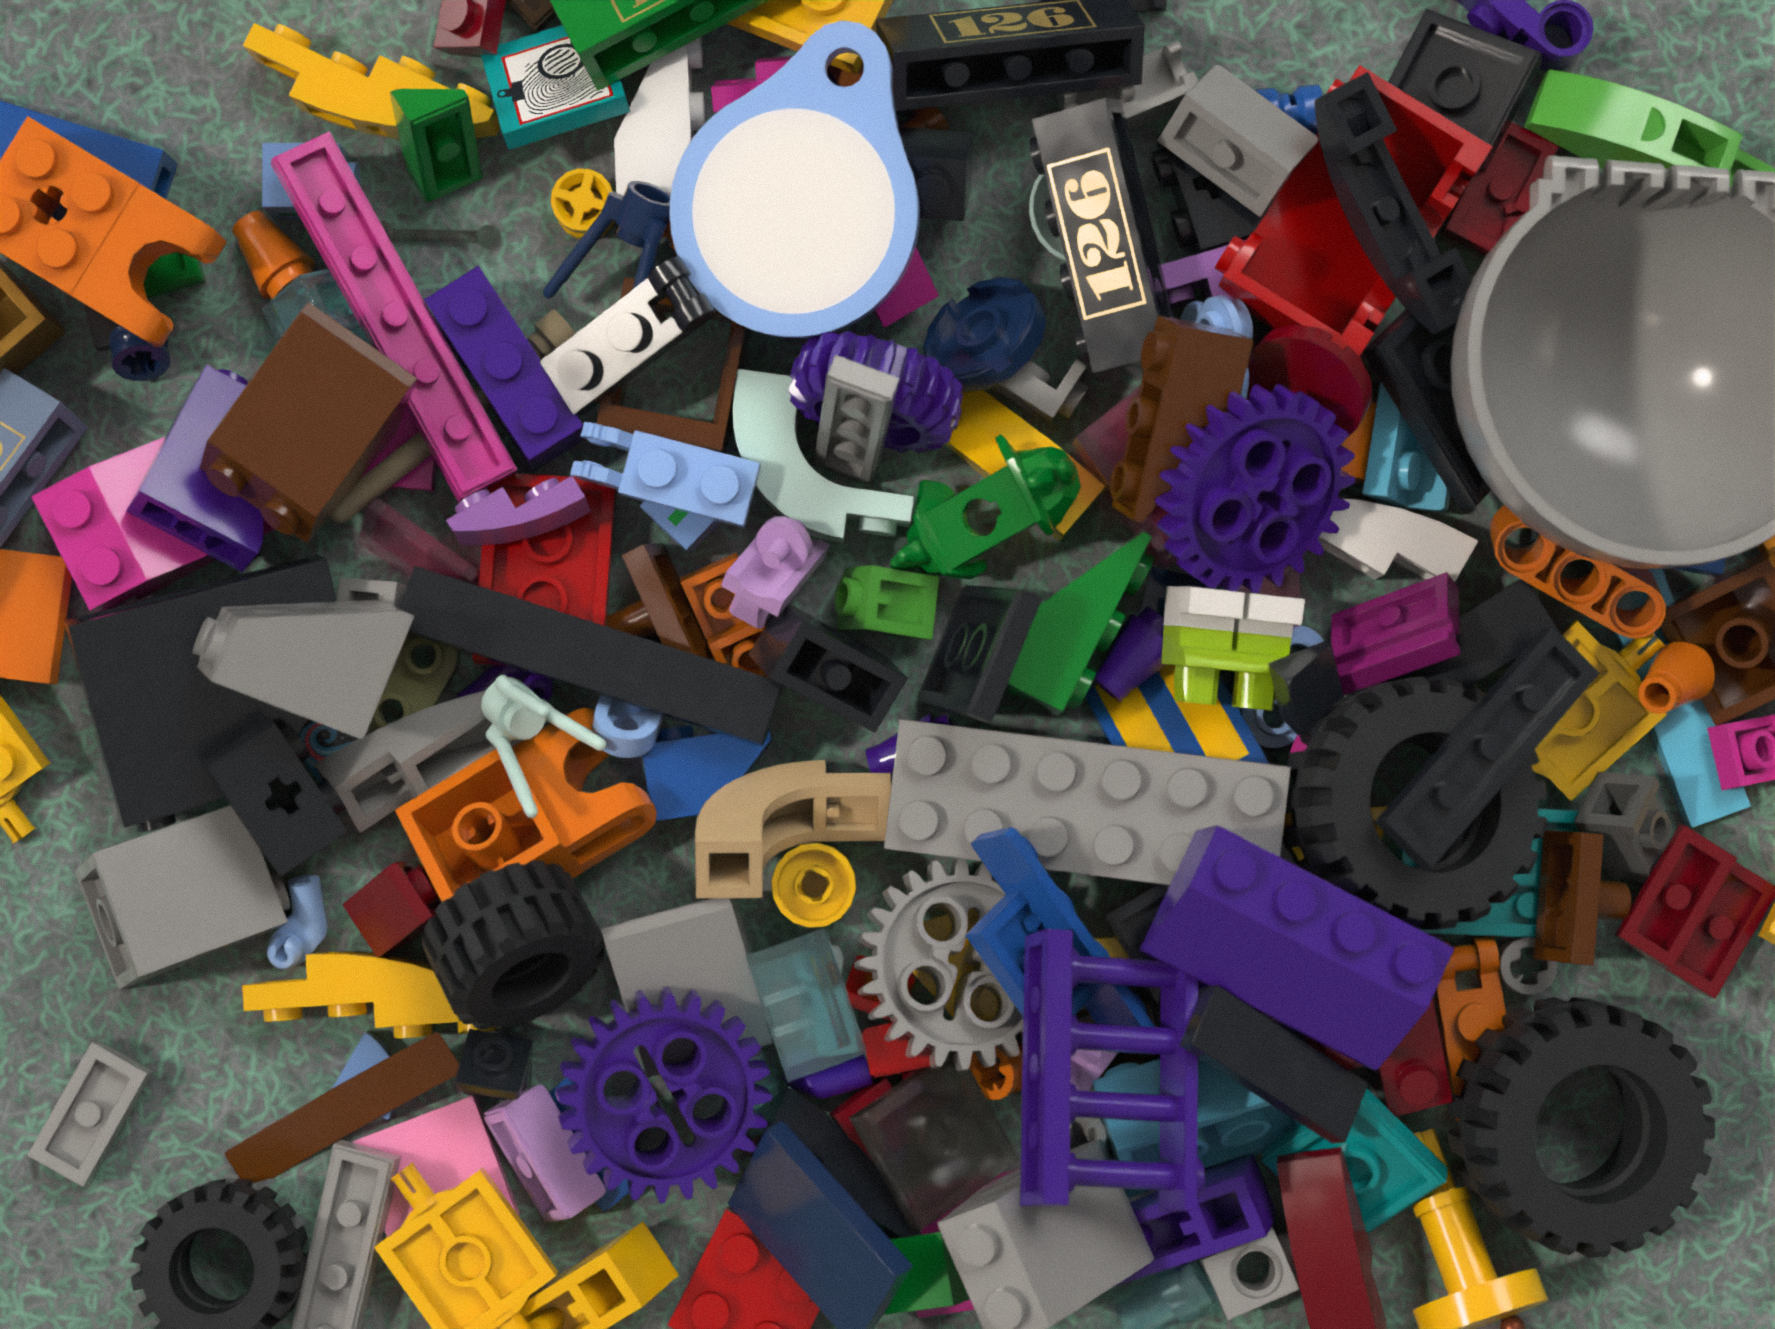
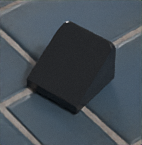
M1328 640L1268 663L1281 719L1298 736L1310 731L1319 719H1323L1332 711L1331 706L1344 697L1332 644Z

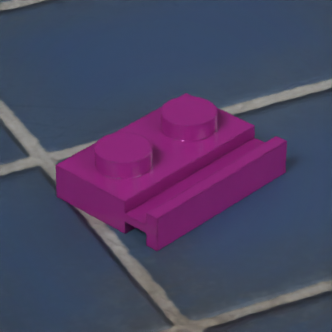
M1448 572L1331 614V644L1343 695L1461 654L1460 646L1456 642V635L1460 634L1459 588Z

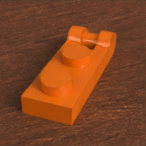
M1494 936L1473 937L1471 944L1453 947V953L1435 991L1451 1094L1461 1095L1465 1080L1455 1075L1463 1058L1474 1062L1482 1051L1474 1042L1487 1028L1499 1033L1505 1029L1502 1023V1016L1506 1014L1499 974V954ZM1476 969L1478 987L1457 990L1455 972Z

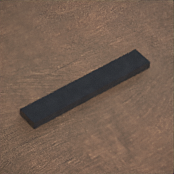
M417 566L413 568L399 607L414 616L407 634L761 747L764 746L783 689L782 684L770 678Z

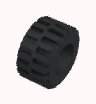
M531 861L525 865H521L520 862L508 864L502 869L490 870L479 875V878L465 883L455 890V894L451 898L444 900L435 909L437 914L428 919L424 928L426 935L422 937V947L453 1013L465 1025L473 1024L474 1028L488 1029L493 1026L496 1029L509 1028L518 1023L530 1022L539 1016L561 1007V1004L576 996L582 990V986L593 979L598 972L596 967L603 962L605 957L603 935L573 878L561 866L554 863L545 865L544 861Z
M225 1179L213 1180L202 1186H196L165 1203L157 1210L158 1215L146 1222L140 1232V1235L145 1239L142 1244L134 1248L131 1261L140 1264V1271L131 1276L133 1291L144 1290L146 1299L138 1304L144 1317L154 1311L161 1320L154 1329H271L293 1309V1302L299 1297L303 1280L302 1274L305 1271L309 1254L302 1252L301 1243L306 1241L308 1237L304 1226L296 1229L290 1218L297 1213L291 1205L286 1203L282 1207L274 1201L278 1193L266 1186L260 1190L251 1188L253 1181L237 1179L232 1183H226ZM207 1228H218L233 1233L245 1243L251 1253L254 1262L253 1283L249 1292L238 1300H222L209 1295L197 1284L192 1275L189 1262L190 1249L195 1237Z

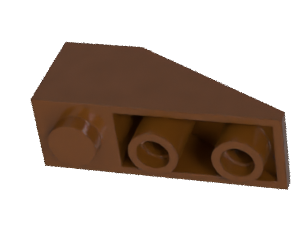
M1157 315L1154 331H1150L1147 334L1141 349V366L1144 373L1139 394L1132 398L1126 413L1125 427L1129 436L1123 460L1116 463L1111 476L1110 492L1113 498L1112 507L1133 521L1144 522L1157 506L1155 498L1167 493L1172 485L1159 477L1161 471L1177 469L1180 460L1174 457L1170 449L1172 446L1188 448L1193 442L1186 426L1191 423L1204 429L1209 424L1206 414L1207 406L1211 404L1225 413L1228 411L1229 393L1234 391L1239 395L1241 394L1253 339L1231 329Z

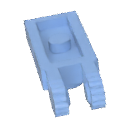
M584 422L581 437L587 439L592 444L602 447L611 446L629 451L623 473L605 468L601 464L584 460L582 462H573L571 476L590 483L617 489L621 496L745 528L761 468L759 462L637 430L634 431L633 435L609 426Z

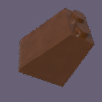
M308 302L208 438L200 469L206 472L210 482L221 492L232 497L239 495L258 508L265 521L274 529L287 535L295 534L308 543L396 435L417 378Z

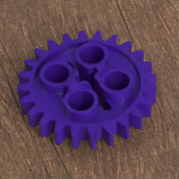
M1277 384L1272 393L1260 385H1253L1249 401L1234 391L1229 393L1228 411L1225 413L1211 404L1207 406L1206 414L1209 424L1204 429L1191 423L1186 426L1193 442L1188 448L1172 446L1170 452L1180 460L1177 469L1161 471L1159 477L1172 485V491L1156 497L1155 503L1169 513L1160 519L1156 525L1159 530L1170 537L1164 544V548L1178 559L1176 564L1192 577L1200 580L1210 589H1215L1219 585L1226 591L1237 592L1240 586L1243 585L1249 591L1256 594L1259 593L1262 586L1263 577L1277 587L1281 586L1284 577L1283 568L1288 565L1301 574L1304 571L1302 555L1307 550L1320 556L1324 552L1321 543L1317 539L1321 533H1338L1339 527L1330 520L1333 511L1349 509L1350 503L1339 497L1338 494L1340 489L1355 483V478L1341 469L1350 463L1355 456L1353 452L1341 445L1348 437L1347 431L1334 424L1337 416L1321 406L1319 402L1301 391L1295 394L1282 385Z
M663 987L659 1002L655 1005L649 1003L642 990H637L635 994V1009L629 1012L614 999L610 1002L614 1020L608 1025L594 1016L588 1018L595 1034L592 1041L577 1037L572 1038L571 1044L581 1057L580 1062L565 1061L560 1064L562 1074L574 1082L572 1085L556 1089V1097L559 1103L574 1106L558 1115L562 1130H578L567 1140L571 1153L579 1154L590 1150L582 1163L589 1176L607 1166L603 1181L606 1188L610 1191L618 1187L625 1178L628 1179V1191L632 1200L637 1201L643 1194L646 1186L651 1185L658 1202L665 1203L670 1185L677 1184L687 1200L692 1199L693 1180L700 1177L714 1190L718 1187L714 1172L715 1168L722 1165L734 1173L740 1170L732 1155L736 1148L755 1152L757 1147L746 1133L747 1128H765L768 1124L763 1114L753 1108L754 1105L772 1101V1095L767 1087L754 1084V1082L770 1074L769 1068L764 1061L750 1060L761 1049L759 1043L754 1036L738 1040L746 1025L738 1015L722 1023L725 1008L717 999L701 1012V998L695 990L688 992L681 1005H676L675 997L669 987ZM688 1038L693 1041V1050L684 1061L667 1063L662 1060L663 1050L672 1040ZM637 1046H645L665 1084L671 1091V1095L694 1135L691 1143L685 1144L682 1142L660 1100L657 1099L655 1091L634 1055V1049ZM630 1071L636 1074L635 1083L627 1093L613 1096L603 1092L607 1078L613 1073ZM708 1094L723 1096V1104L714 1116L708 1118L693 1116V1108L701 1097ZM661 1127L666 1130L665 1138L657 1148L644 1151L634 1147L638 1134L644 1129Z

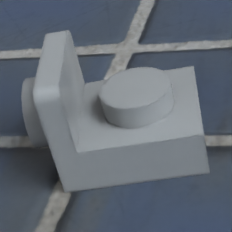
M1076 359L1058 388L1054 389L1046 384L1050 379V375L1029 360L1012 377L990 389L1050 427L1058 413L1069 419L1089 389V386L1079 381L1087 365Z

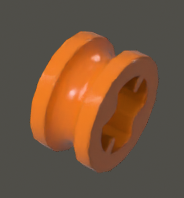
M1018 1040L1016 1041L1020 1054L1015 1057L1008 1058L995 1046V1054L1000 1060V1064L995 1061L994 1066L984 1068L975 1052H972L971 1063L967 1070L968 1078L973 1088L981 1096L989 1100H1000L1022 1089L1023 1045ZM999 1072H1001L1004 1076H1006V1078L1002 1079V1078L998 1075Z

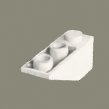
M702 36L650 64L629 107L631 112L626 113L614 138L616 193L624 196L628 183L631 181H642L656 185L671 194L673 180L682 155L693 139L694 131H699L706 123L704 93L692 92V69L703 68Z

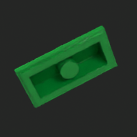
M403 88L390 91L405 167L426 203L483 178L469 97L464 89Z

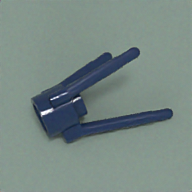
M631 181L628 183L624 196L616 192H609L602 212L543 289L545 298L549 299L555 296L613 220L619 225L616 231L619 238L628 244L643 248L633 289L645 281L654 269L660 241L670 221L671 194L656 185L642 181Z

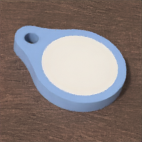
M842 20L824 25L812 34L800 50L769 79L714 114L690 141L677 167L670 197V226L676 253L691 272L688 278L700 294H704L711 305L721 314L751 330L783 338H809L822 336L826 332L835 333L850 327L875 311L891 295L906 273L913 257L920 226L919 193L898 128L893 95V67L889 52L879 36L861 23ZM843 53L856 54L861 57L864 63L863 75L860 80L848 87L833 84L827 74L828 66L832 60Z

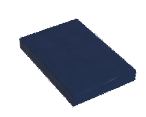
M783 1120L765 1131L728 1201L729 1206L837 1329H875L912 1269V1264Z

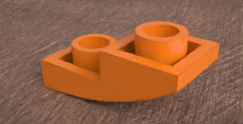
M737 552L680 577V583L705 635L715 661L769 678L748 655L763 629L755 628L730 613L729 609L735 594L721 586L726 571L739 557Z

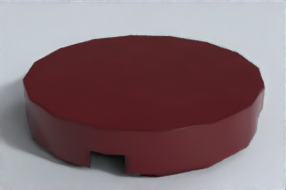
M1290 325L1272 330L1251 351L1247 365L1249 372L1247 400L1249 401L1253 385H1260L1271 393L1277 384L1286 387L1295 394L1301 391L1337 416L1334 424L1346 430L1349 436L1361 424L1372 401L1371 378L1361 358L1348 345L1343 350L1338 344L1330 341L1333 336L1332 334L1317 327Z

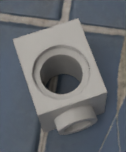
M1271 1227L1266 1237L1199 1259L1220 1310L1227 1320L1299 1290V1286L1292 1273L1296 1269L1287 1231L1276 1235ZM1259 1251L1265 1253L1268 1257L1269 1266L1264 1277L1253 1283L1239 1280L1236 1273L1239 1260L1249 1252Z

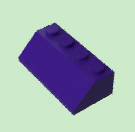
M1219 825L1195 831L1140 948V951L1208 986L1218 985L1256 1011L1371 1070H1378L1428 1009L1454 950L1452 946Z

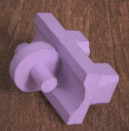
M774 515L773 518L765 522L755 539L726 571L721 586L735 594L729 609L730 613L755 628L763 629L772 614L776 617L779 616L825 559L830 544L821 539L811 540L805 525L801 521Z

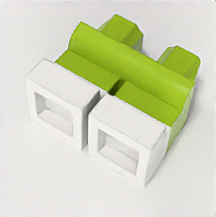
M1166 586L1161 664L1175 665V701L1216 705L1220 670L1235 671L1232 707L1273 711L1276 694L1268 663L1290 654L1293 625H1302L1305 599L1198 587Z

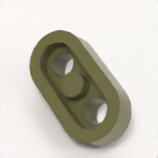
M407 634L367 731L371 733L389 724L383 717V708L389 701L398 700L402 704L404 710L402 718L428 707L438 705L458 671L460 651ZM423 645H431L436 653L434 663L428 668H419L415 662V653Z

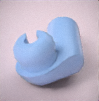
M300 875L288 881L292 912L286 918L288 922L273 933L267 947L268 959L278 969L289 970L303 963L306 960L305 955L312 953L327 934L328 924L321 881L317 875Z

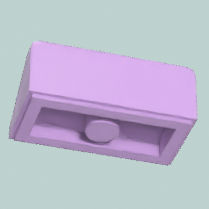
M542 1084L532 1086L521 1092L520 1097L516 1100L507 1099L482 1113L484 1116L482 1117L545 1222L550 1223L572 1218L605 1194V1186L598 1174L594 1173L589 1176L584 1169L582 1163L586 1154L584 1152L579 1154L571 1153L567 1140L573 1133L571 1130H562L558 1120V1115L561 1113Z

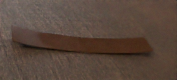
M435 1032L265 1127L227 1150L225 1156L240 1179L253 1181V1183L273 1179L360 1127L455 1077L459 1062L441 1034Z

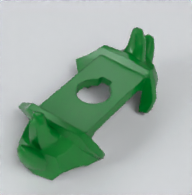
M1000 434L995 438L1007 465L957 495L944 483L925 479L920 481L916 504L911 516L914 522L906 533L908 543L891 559L890 567L903 571L922 567L930 574L958 579H973L981 575L987 568L985 559L969 561L1038 524L1046 536L1054 534V528L1063 520L1064 515L1076 499L1081 488L1075 464L1064 450L1055 447L1015 450ZM977 498L984 499L989 503L996 501L1002 514L997 516V524L989 535H981L973 531L967 520V509L970 503Z

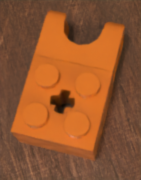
M27 116L0 159V253L151 345L163 347L173 330L174 324L171 318L161 313L147 299L144 281L148 268L160 256L176 252L196 258L204 264L213 263L227 244L225 238L208 224ZM62 204L68 210L61 221H57L52 217V214Z
M580 708L566 714L569 718L592 731L595 710ZM549 724L541 729L533 738L523 740L512 747L538 808L536 817L529 818L525 814L497 749L395 809V812L441 902L451 898L455 894V890L465 883L479 878V875L490 870L502 869L508 864L520 862L521 865L531 861H544L545 865L554 863L561 866L565 872H569L572 878H575L647 833L656 821L657 811L649 795L633 783L621 782L594 793L582 792L587 775L610 754L603 750L598 751L553 724Z

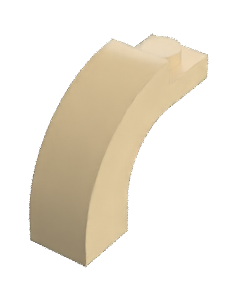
M812 760L763 768L724 785L705 802L697 817L695 834L696 898H762L763 869L765 865L776 854L793 846L826 841H885L892 786L891 774L826 773L825 760Z

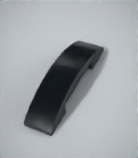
M1366 72L1314 100L1316 123L1325 164L1350 227L1375 270L1413 317L1428 331L1435 334L1458 321L1462 304L1472 282V277L1456 247L1440 254L1382 139L1397 131V128L1369 73Z

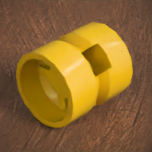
M822 843L802 844L787 852L776 865L771 881L773 899L780 912L793 923L808 928L827 926L840 919L851 906L857 888L855 871L849 859L835 847Z

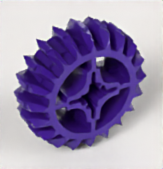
M850 331L843 332L842 335L826 332L822 336L809 337L807 343L802 346L799 358H795L790 373L792 381L788 392L791 394L790 402L799 409V412L805 418L815 420L818 427L827 374L834 356L838 355L899 378L884 448L894 449L900 453L907 452L908 450L923 453L928 450L940 449L944 443L950 441L952 431L957 428L962 412L960 407L963 397L961 393L963 385L954 377L955 374L949 368L939 366V362L934 357H925L919 354L916 348L900 346L896 344L894 339L884 341L875 338L872 334L864 337Z

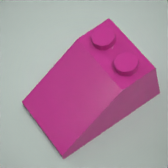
M165 437L91 465L31 496L89 611L97 612L112 608L133 596L141 600L217 560L126 512ZM263 518L264 536L275 529Z

